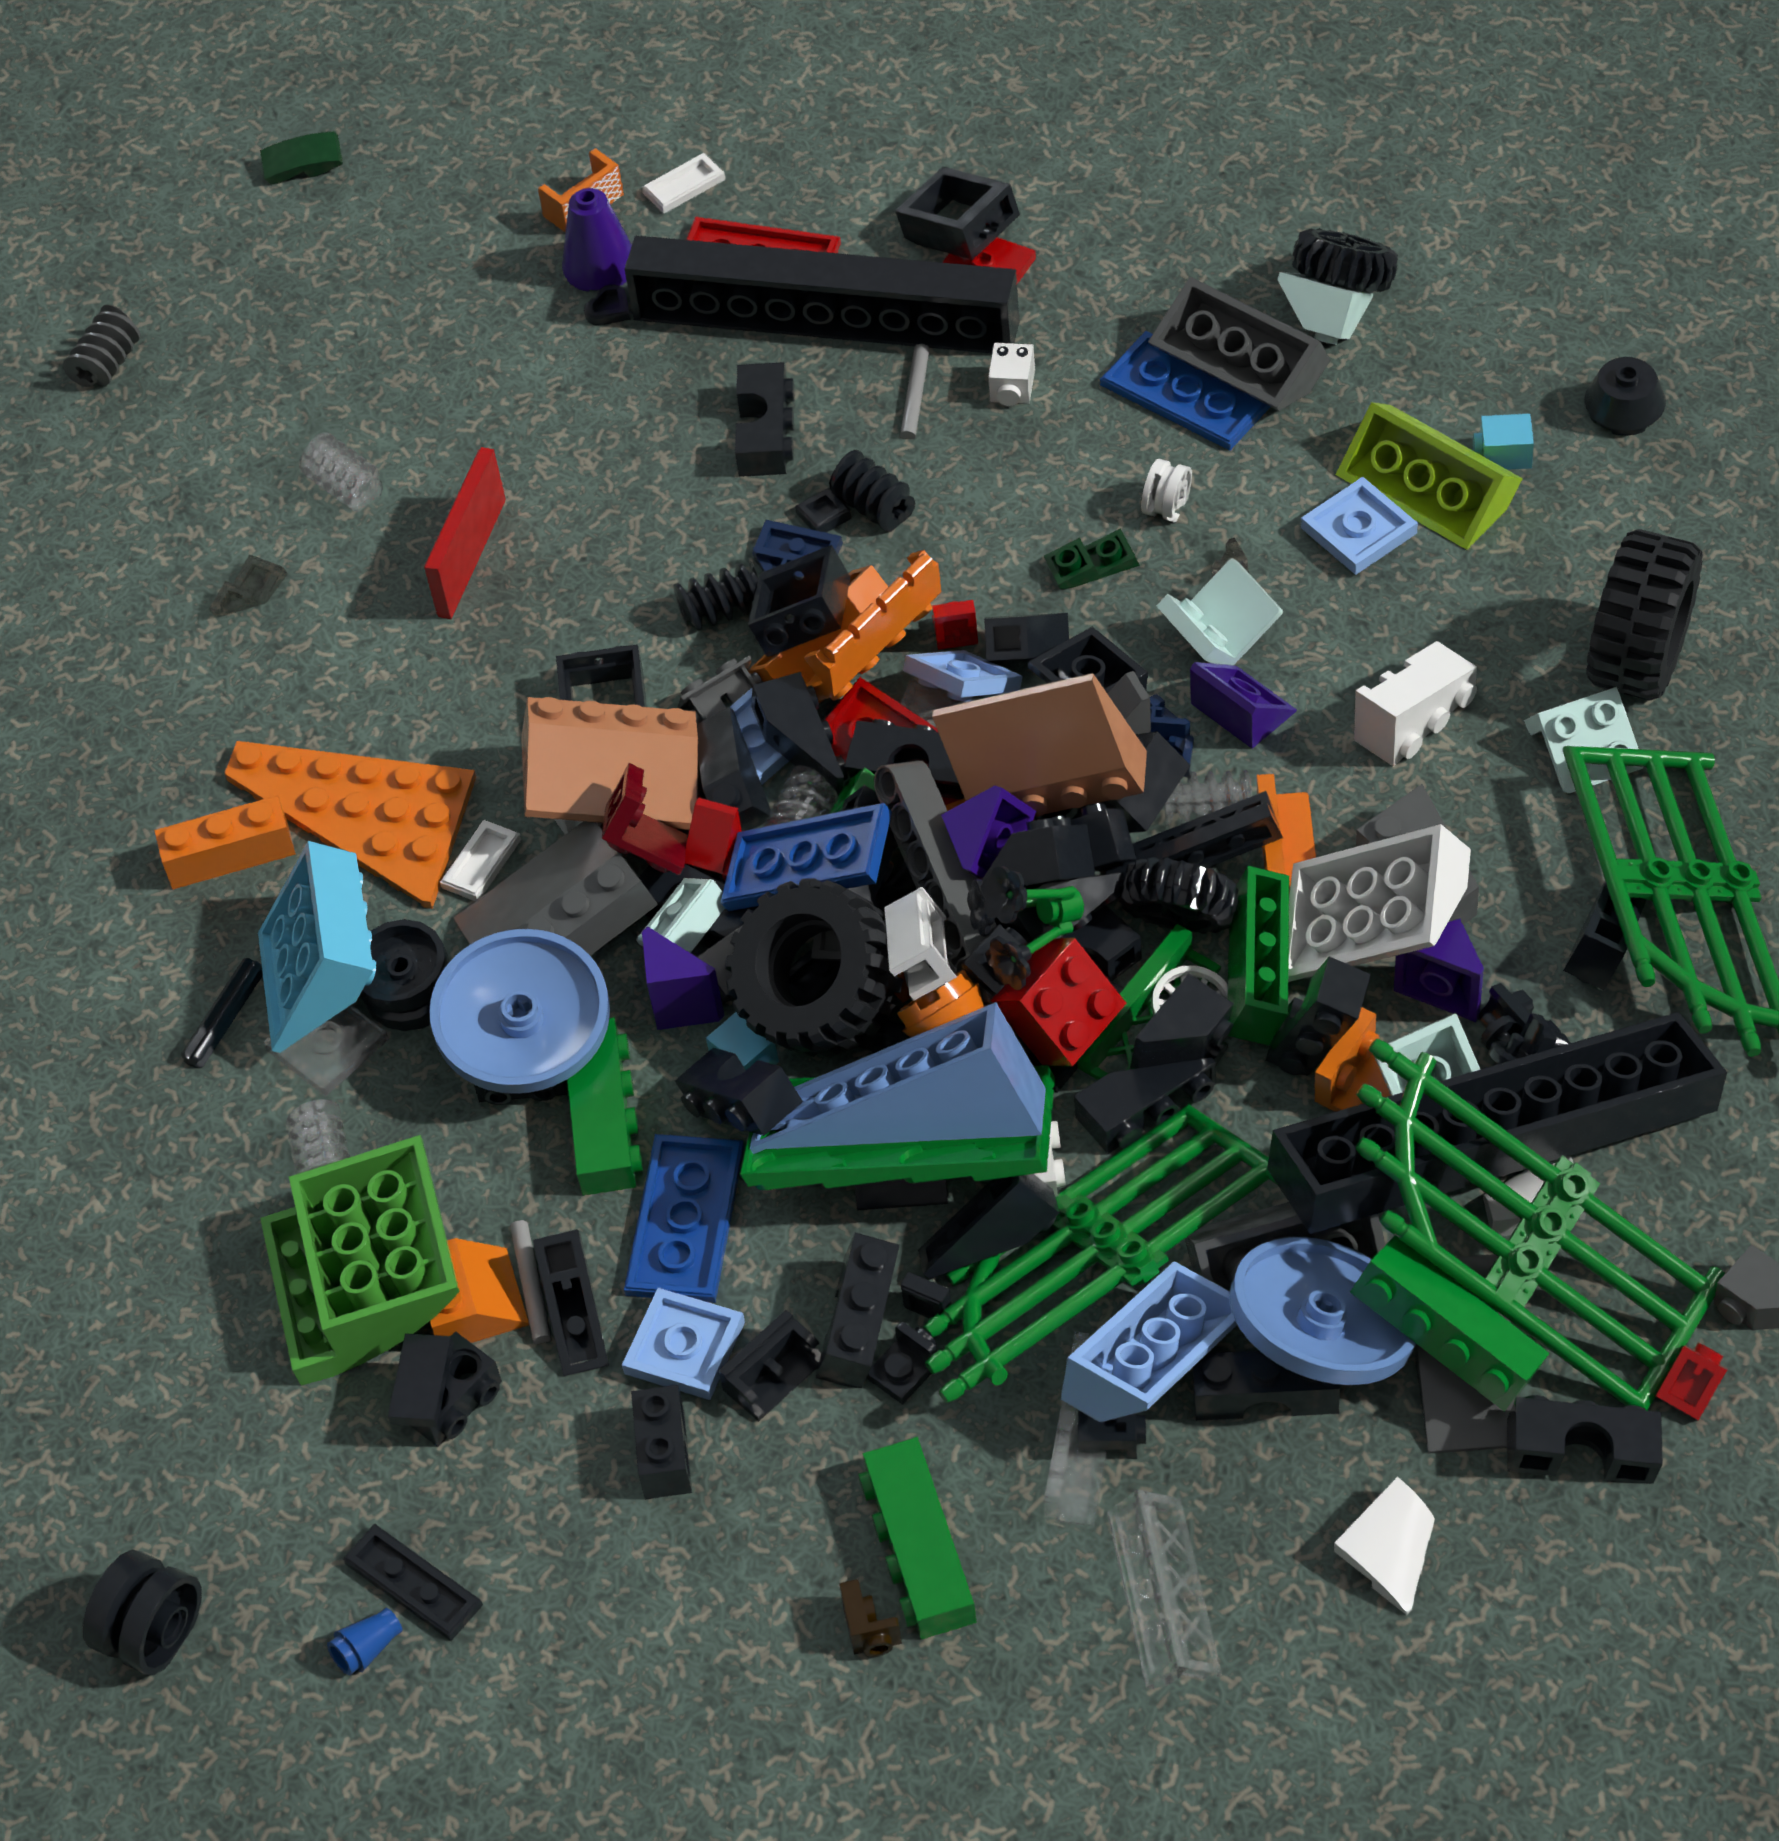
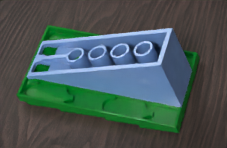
M995 1002L819 1077L789 1079L803 1102L766 1135L762 1136L749 1132L740 1175L748 1187L755 1186L759 1190H773L820 1183L827 1189L904 1179L908 1183H920L972 1176L974 1181L1045 1173L1047 1172L1055 1077L1048 1065H1032L998 1004Z

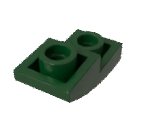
M334 131L291 138L260 150L264 179L270 185L279 184L302 172H305L310 178L317 177L343 164L339 137Z
M1121 528L1086 546L1078 538L1043 556L1060 589L1074 588L1140 566Z

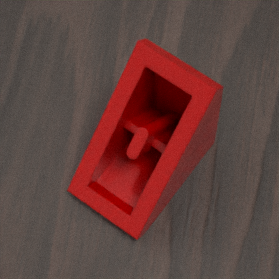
M698 797L694 806L686 844L685 864L723 874L732 856L737 833L742 832L738 808Z

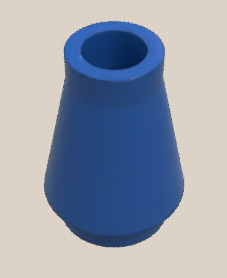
M385 1608L378 1614L335 1631L334 1639L327 1643V1648L336 1665L345 1674L351 1675L356 1670L363 1672L391 1640L402 1632V1626L395 1614L390 1609Z

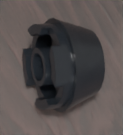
M1620 357L1604 364L1588 387L1584 399L1586 409L1594 423L1597 422L1603 428L1611 430L1612 434L1623 436L1636 435L1646 431L1647 427L1661 417L1666 406V397L1653 367L1647 362L1633 357Z

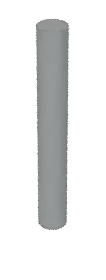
M924 344L916 345L913 351L900 432L901 439L916 438L929 356V347Z
M524 1220L515 1221L510 1225L532 1339L536 1345L551 1341V1334L529 1226Z

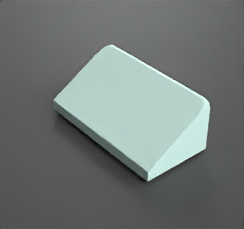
M684 878L647 926L691 953L725 909L720 903L723 892L714 880ZM642 932L636 940L641 946H643Z

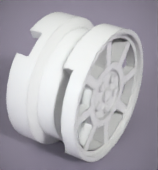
M1157 459L1153 463L1144 485L1141 501L1142 513L1150 516L1162 514L1163 519L1176 522L1180 514L1174 512L1185 505L1189 496L1192 469L1181 464L1173 467L1169 461Z

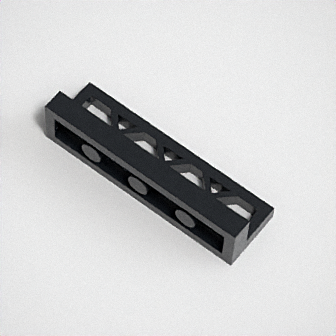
M1264 791L1133 843L1136 859L1107 868L1105 871L1106 875L1125 872L1129 863L1136 862V860L1142 858L1148 860L1152 857L1157 859L1169 858L1175 861L1184 860L1187 863H1198L1199 866L1208 868L1282 839L1283 836L1270 797Z

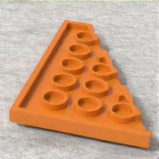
M243 741L236 742L224 773L228 782L241 790L247 791L258 801L278 795L287 820L307 833H312L321 842L330 847L356 853L357 862L360 867L374 876L382 878L397 891H402L419 902L422 907L433 909L441 885L440 881L443 879L476 780L475 770Z

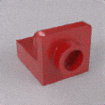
M973 600L953 601L932 606V619L938 650L979 644Z
M1700 1342L1697 1343L1694 1349L1684 1345L1656 1397L1699 1421L1728 1370L1720 1365L1724 1356Z

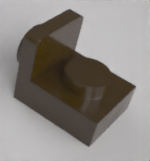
M858 1579L839 1583L843 1610L854 1655L864 1653L868 1657H878L892 1651L894 1645L902 1644L898 1618L892 1617L877 1621L872 1595L862 1597Z

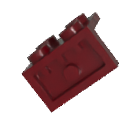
M628 763L606 804L602 839L607 841V844L619 853L629 854L631 852L645 859L655 870L664 873L671 871L680 875L685 864L687 835L643 814L646 805L642 802L647 792V787L643 786L644 769Z

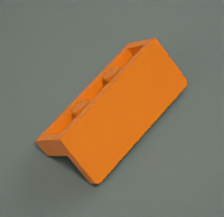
M1274 774L1257 775V794L1264 791L1267 792L1283 836L1282 839L1262 846L1264 868L1268 871L1289 875L1290 894L1293 864L1316 858L1309 795L1306 792L1276 794Z

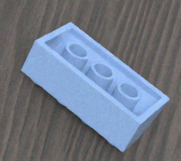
M1175 1261L1172 1262L1067 1358L1061 1400L1099 1422L1148 1410L1238 1325L1230 1306V1291Z

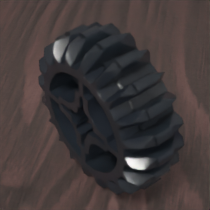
M1310 228L1300 232L1292 252V266L1300 274L1316 279L1321 283L1342 287L1346 290L1353 289L1359 292L1367 291L1370 293L1388 290L1391 287L1392 280H1395L1398 269V255L1390 247L1383 246L1381 243L1371 241L1368 238L1331 229Z
M1152 857L1148 860L1142 858L1136 860V862L1129 863L1125 871L1127 874L1124 884L1120 887L1122 894L1120 895L1119 902L1122 904V908L1134 918L1143 919L1145 923H1152L1161 928L1173 929L1179 924L1191 932H1199L1201 934H1206L1207 932L1217 933L1228 929L1234 914L1237 912L1239 902L1237 900L1239 890L1236 888V884L1224 874L1215 873L1213 868H1204L1199 866L1198 863L1191 864L1184 860L1175 861L1169 858L1157 859Z

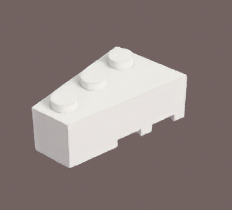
M1438 641L1406 659L1403 665L1406 668L1399 673L1394 674L1388 670L1380 675L1379 681L1382 683L1371 690L1364 685L1356 690L1354 741L1393 767L1403 757L1407 759L1412 758L1420 749L1423 739L1431 731L1434 733L1440 732L1447 724L1450 713L1458 706L1462 708L1468 706L1476 695L1477 666Z

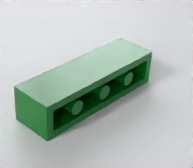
M1247 866L1236 885V888L1239 890L1237 896L1239 902L1237 912L1234 914L1232 923L1229 926L1227 999L1233 1003L1230 1016L1233 1028L1228 1036L1270 1045L1288 1015L1289 875Z
M615 1017L609 1018L604 1040L592 1059L581 1070L567 1079L576 1172L582 1196L636 1188L635 1172L643 1171L639 1144L631 1145L630 1135L639 1134L635 1107L627 1108L626 1097L635 1096L631 1070L623 1071L622 1063L624 1060H630L629 1043L626 1033L618 1034Z
M1396 1235L1369 1262L1350 1291L1356 1298L1504 1412L1529 1383L1550 1354L1453 1278L1402 1242Z
M918 1437L863 1453L866 1471L858 1473L865 1500L875 1499L879 1513L871 1515L879 1543L888 1540L893 1553L892 1555L885 1556L893 1585L902 1582L906 1597L899 1599L906 1626L916 1625L922 1640L977 1623L974 1601Z

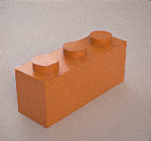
M278 795L154 830L161 861L172 890L296 855L288 823Z

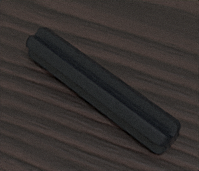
M244 958L240 962L181 1052V1056L186 1064L195 1068H202L263 976L262 965L258 961Z

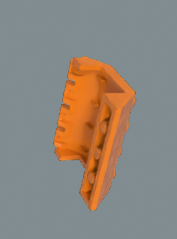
M925 550L914 552L907 557L911 566L903 572V578L898 577L889 587L872 565L852 570L849 573L851 578L841 629L770 657H767L765 654L748 672L750 674L756 672L763 682L801 672L806 686L812 685L815 689L818 703L828 698H831L833 701L841 698L852 688L853 685L850 681L858 673L863 674L878 663L880 659L877 654L885 647H892L906 635L904 628L911 621L916 622L922 619L932 610L930 603L941 593L939 564Z

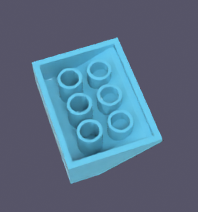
M308 841L258 932L271 1048L274 1052L281 1053L356 1002L364 986H369L374 979L376 962L372 960L370 949L372 933L367 929V902L363 901L361 889L363 874L359 872L356 853Z

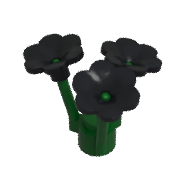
M1005 866L995 867L991 872V878H987L984 881L981 879L973 880L972 891H969L967 896L968 907L971 911V926L974 930H978L980 936H988L990 934L991 925L994 923L995 918H998L1003 924H1011L1016 920L1018 912L1029 907H1036L1038 917L1043 923L1054 926L1053 929L1028 945L1020 944L1018 946L1015 942H1007L1000 936L990 940V949L985 952L986 961L993 968L994 976L998 982L1003 985L1010 984L1015 990H1020L1026 986V978L1031 974L1027 961L1031 959L1032 953L1057 937L1072 933V922L1080 920L1084 913L1083 898L1075 887L1026 889L1023 876L1017 871L1010 872Z

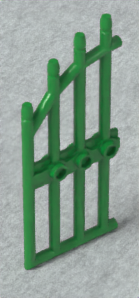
M1564 746L1562 751L1633 966L1636 968L1637 979L1643 987L1654 985V969H1656L1683 992L1689 1012L1692 1014L1693 1024L1699 1033L1705 1034L1712 1030V1020L1709 1011H1707L1708 1005L1733 1018L1738 1035L1741 1037L1742 1047L1749 1057L1759 1055L1761 1053V1043L1758 1034H1756L1754 1023L1776 1028L1779 1033V979L1751 903L1760 902L1762 899L1758 888L1760 882L1757 873L1751 868L1750 864L1736 861L1704 770H1712L1714 767L1715 757L1713 753ZM1585 764L1607 766L1638 859L1616 858ZM1625 766L1646 767L1678 861H1667L1655 856ZM1665 768H1681L1686 770L1718 863L1696 859ZM1630 897L1644 898L1653 902L1671 958L1642 935ZM1671 899H1683L1693 902L1723 992L1697 979ZM1711 900L1733 903L1769 1008L1746 1003Z
M1376 1038L1368 1050L1376 1059L1382 1063H1387L1388 1068L1407 1081L1400 1106L1388 1097H1383L1376 1088L1365 1083L1359 1088L1356 1095L1369 1108H1375L1377 1114L1395 1126V1157L1387 1151H1382L1378 1144L1365 1137L1358 1142L1355 1149L1368 1162H1374L1375 1167L1397 1182L1411 1224H1406L1404 1218L1389 1210L1384 1212L1379 1222L1391 1234H1397L1402 1242L1625 1406L1636 1405L1648 1410L1684 1345H1687L1715 1298L1718 1281L1726 1273L1720 1268L1712 1266L1705 1277L1595 1197L1594 1193L1600 1183L1590 1176L1591 1173L1578 1163L1573 1164L1562 1155L1553 1166L1430 1075L1436 1064L1435 1058L1430 1054L1421 1052L1416 1063H1414L1400 1052H1395L1394 1048L1387 1042ZM1423 1093L1542 1180L1544 1183L1533 1201L1530 1203L1416 1119ZM1414 1141L1521 1219L1508 1240L1415 1172ZM1425 1204L1497 1256L1485 1278L1438 1244ZM1583 1211L1694 1292L1683 1314L1679 1313L1571 1233ZM1560 1248L1672 1330L1660 1352L1547 1270ZM1537 1286L1649 1368L1637 1390L1524 1308Z
M1188 1104L1175 1115L1157 1125L1138 1140L1060 1192L1056 1197L1060 1213L1056 1216L1051 1226L1056 1232L996 1274H994L998 1261L1006 1252L946 1273V1279L952 1286L963 1283L970 1278V1274H974L965 1295L945 1308L942 1314H936L929 1319L923 1328L932 1337H935L948 1330L949 1325L954 1326L963 1319V1334L945 1345L944 1350H938L931 1355L925 1364L928 1370L935 1374L943 1371L950 1366L952 1361L959 1360L969 1352L973 1355L976 1363L961 1372L957 1379L953 1378L939 1390L941 1398L946 1403L954 1401L964 1395L965 1390H971L986 1378L994 1385L1003 1384L1008 1376L1007 1370L1003 1366L1125 1281L1133 1287L1134 1285L1149 1282L1154 1276L1159 1274L1158 1268L1169 1261L1167 1255L1164 1254L1266 1181L1271 1180L1277 1184L1267 1170L1269 1157ZM1190 1126L1199 1132L1095 1204L1087 1198L1088 1195L1186 1127ZM1215 1143L1225 1150L1122 1223L1112 1216ZM1240 1162H1244L1252 1168L1150 1241H1146L1138 1235ZM1071 1243L1082 1249L1075 1256L982 1320V1305ZM1099 1262L1108 1269L996 1349L990 1350L986 1343L987 1339L1094 1264Z

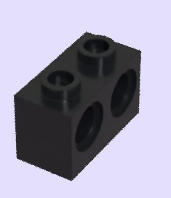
M456 1331L451 1335L454 1345L437 1428L411 1426L437 1447L447 1437L449 1439L457 1437L464 1430L468 1421L467 1417L479 1405L486 1406L493 1401L499 1392L500 1383L502 1382L496 1361ZM475 1373L468 1379L459 1380L464 1374Z
M672 1385L631 1391L638 1476L645 1500L692 1493L685 1411L679 1386Z

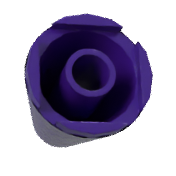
M594 188L579 190L571 196L568 205L562 260L563 274L572 286L582 291L600 290L604 286L613 284L623 285L627 282L624 268L632 244L606 195Z

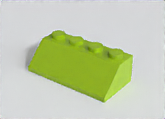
M1371 402L1335 474L1350 484L1364 477L1415 521L1466 550L1508 509L1523 479L1394 406Z

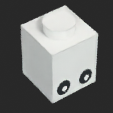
M994 343L988 377L990 402H999L1005 406H1014L1018 403L1030 404L1035 372L1034 347L1032 344Z

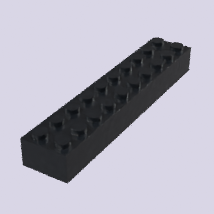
M637 235L634 237L624 268L634 321L914 347L918 344H924L929 348L990 354L993 353L994 343H1015L1020 322L1016 269Z
M1676 1012L1439 1082L1550 1162L1559 1159L1562 1155L1567 1157L1718 1111L1727 1071L1680 1012ZM1404 1092L1388 1096V1098L1400 1106ZM1423 1093L1415 1117L1496 1178L1525 1169ZM1360 1104L1272 1131L1267 1170L1310 1234L1404 1206L1397 1182L1375 1167L1374 1162H1368L1355 1149L1358 1142L1365 1137L1378 1144L1382 1151H1387L1395 1157V1126L1377 1114L1375 1108H1369L1365 1104ZM1414 1141L1415 1172L1441 1192L1447 1193L1474 1185Z

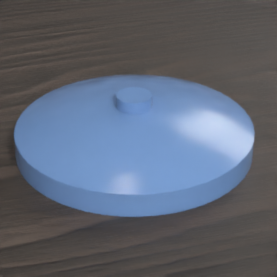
M514 929L494 933L464 948L447 964L440 974L430 1001V1023L438 1050L447 1064L470 1083L501 1093H529L555 1086L576 1074L592 1059L604 1040L610 1016L606 983L592 957L573 941L552 932L536 929Z
M1281 1238L1255 1247L1246 1254L1238 1265L1229 1294L1230 1306L1236 1323L1246 1338L1259 1351L1294 1373L1331 1384L1362 1385L1374 1383L1394 1375L1408 1362L1416 1344L1350 1293L1372 1260L1370 1257L1352 1248L1317 1238Z

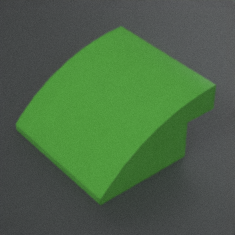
M421 1135L289 1176L295 1207L260 1218L291 1367L301 1386L339 1375L388 1351L404 1340L405 1333L414 1334L431 1321L460 1292Z

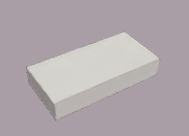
M702 153L644 185L642 190L643 194L665 214L726 180L725 173L706 154Z
M483 820L440 881L442 889L477 901L484 895L521 841L520 833Z

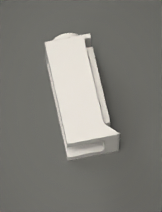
M920 887L886 906L885 920L889 971L893 976H896L907 970L909 995L915 1001L957 978L947 962L944 931L946 916L925 889Z

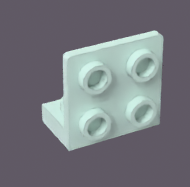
M1233 558L1228 560L1191 601L1185 598L1181 602L1167 594L1156 605L1204 660L1213 664L1235 665L1283 613L1278 604L1243 566Z
M1617 687L1537 713L1524 720L1530 735L1542 732L1561 788L1567 794L1576 790L1562 751L1564 746L1639 749ZM1585 764L1592 786L1611 780L1606 765ZM1625 766L1628 774L1643 769V767Z

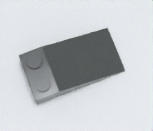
M1490 1254L1456 1258L1485 1278L1497 1256ZM1415 1344L1414 1355L1428 1454L1507 1448V1418L1514 1401L1504 1412L1423 1348Z

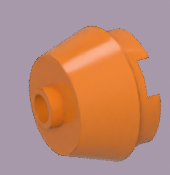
M961 970L955 974L957 978L915 1001L912 1000L897 1013L905 1025L902 1031L912 1038L983 1008L984 1004L979 983L973 984L966 972Z

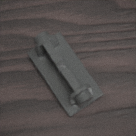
M751 656L746 657L740 662L736 659H731L716 670V676L706 682L698 679L686 686L681 691L682 696L677 708L683 710L687 707L689 711H695L696 724L727 708L720 698L726 696L731 705L734 704L747 691L753 688V685L763 682L756 672L752 674L748 672L752 661Z

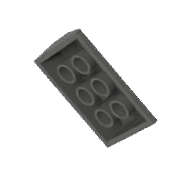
M583 821L453 919L470 944L491 934L506 930L536 929L563 936L579 945L591 955L658 904L622 855L612 849L607 844V841L602 839L603 830L596 822Z

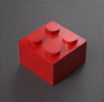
M1056 938L1032 953L1031 959L1027 961L1031 974L1026 978V986L1020 990H1015L1010 984H1007L990 1001L998 1004L1007 1022L1042 1065L1073 1066L1127 1003L1075 938Z

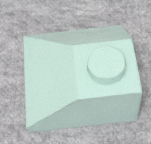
M1279 272L1278 282L1303 328L1316 332L1315 339L1337 345L1338 339H1350L1374 294L1367 291L1346 290L1342 287L1321 283L1300 273Z
M1456 1013L1388 1043L1394 1048L1395 1052H1400L1414 1063H1416L1421 1052L1428 1053L1434 1057L1436 1064L1430 1075L1438 1081L1480 1070ZM1375 1058L1390 1095L1404 1092L1407 1081L1388 1068L1387 1063H1382Z

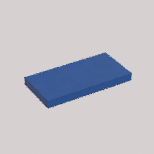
M1145 331L1100 378V386L1228 450H1231L1270 408L1269 405L1151 346L1148 341L1153 334Z
M885 803L738 832L720 903L728 911L759 906L757 899L766 892L776 895L778 894L777 887L789 881L799 885L802 879L815 878L821 882L828 880L847 889L875 884L892 811Z
M655 1134L624 1286L625 1296L653 1298L657 1288H661L705 1302L716 1303L743 1157V1141Z

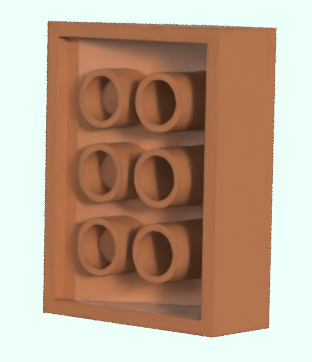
M1093 673L933 710L932 718L966 801L995 785L1005 789L1037 811L1035 817H1040L1044 814L1081 808L1090 804L1118 800L1127 796L1144 793L1147 750Z
M527 697L521 736L525 817L604 823L606 804L628 763L644 769L643 786L647 787V792L642 802L646 805L643 814L674 829L690 830L693 810L697 801L698 734L695 711H685L679 708H650L634 704H603L596 701H568L552 697Z

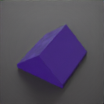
M1194 662L1190 668L1191 704L1252 749L1297 711V709L1236 665Z
M994 785L941 816L962 868L982 880L1010 835L1027 831L1026 822L1033 821L1037 811L1005 789Z
M1460 919L1447 923L1435 946L1396 955L1394 991L1477 1022L1481 1007L1484 967Z
M647 926L642 931L646 982L657 1030L719 1022L725 1015L715 968Z

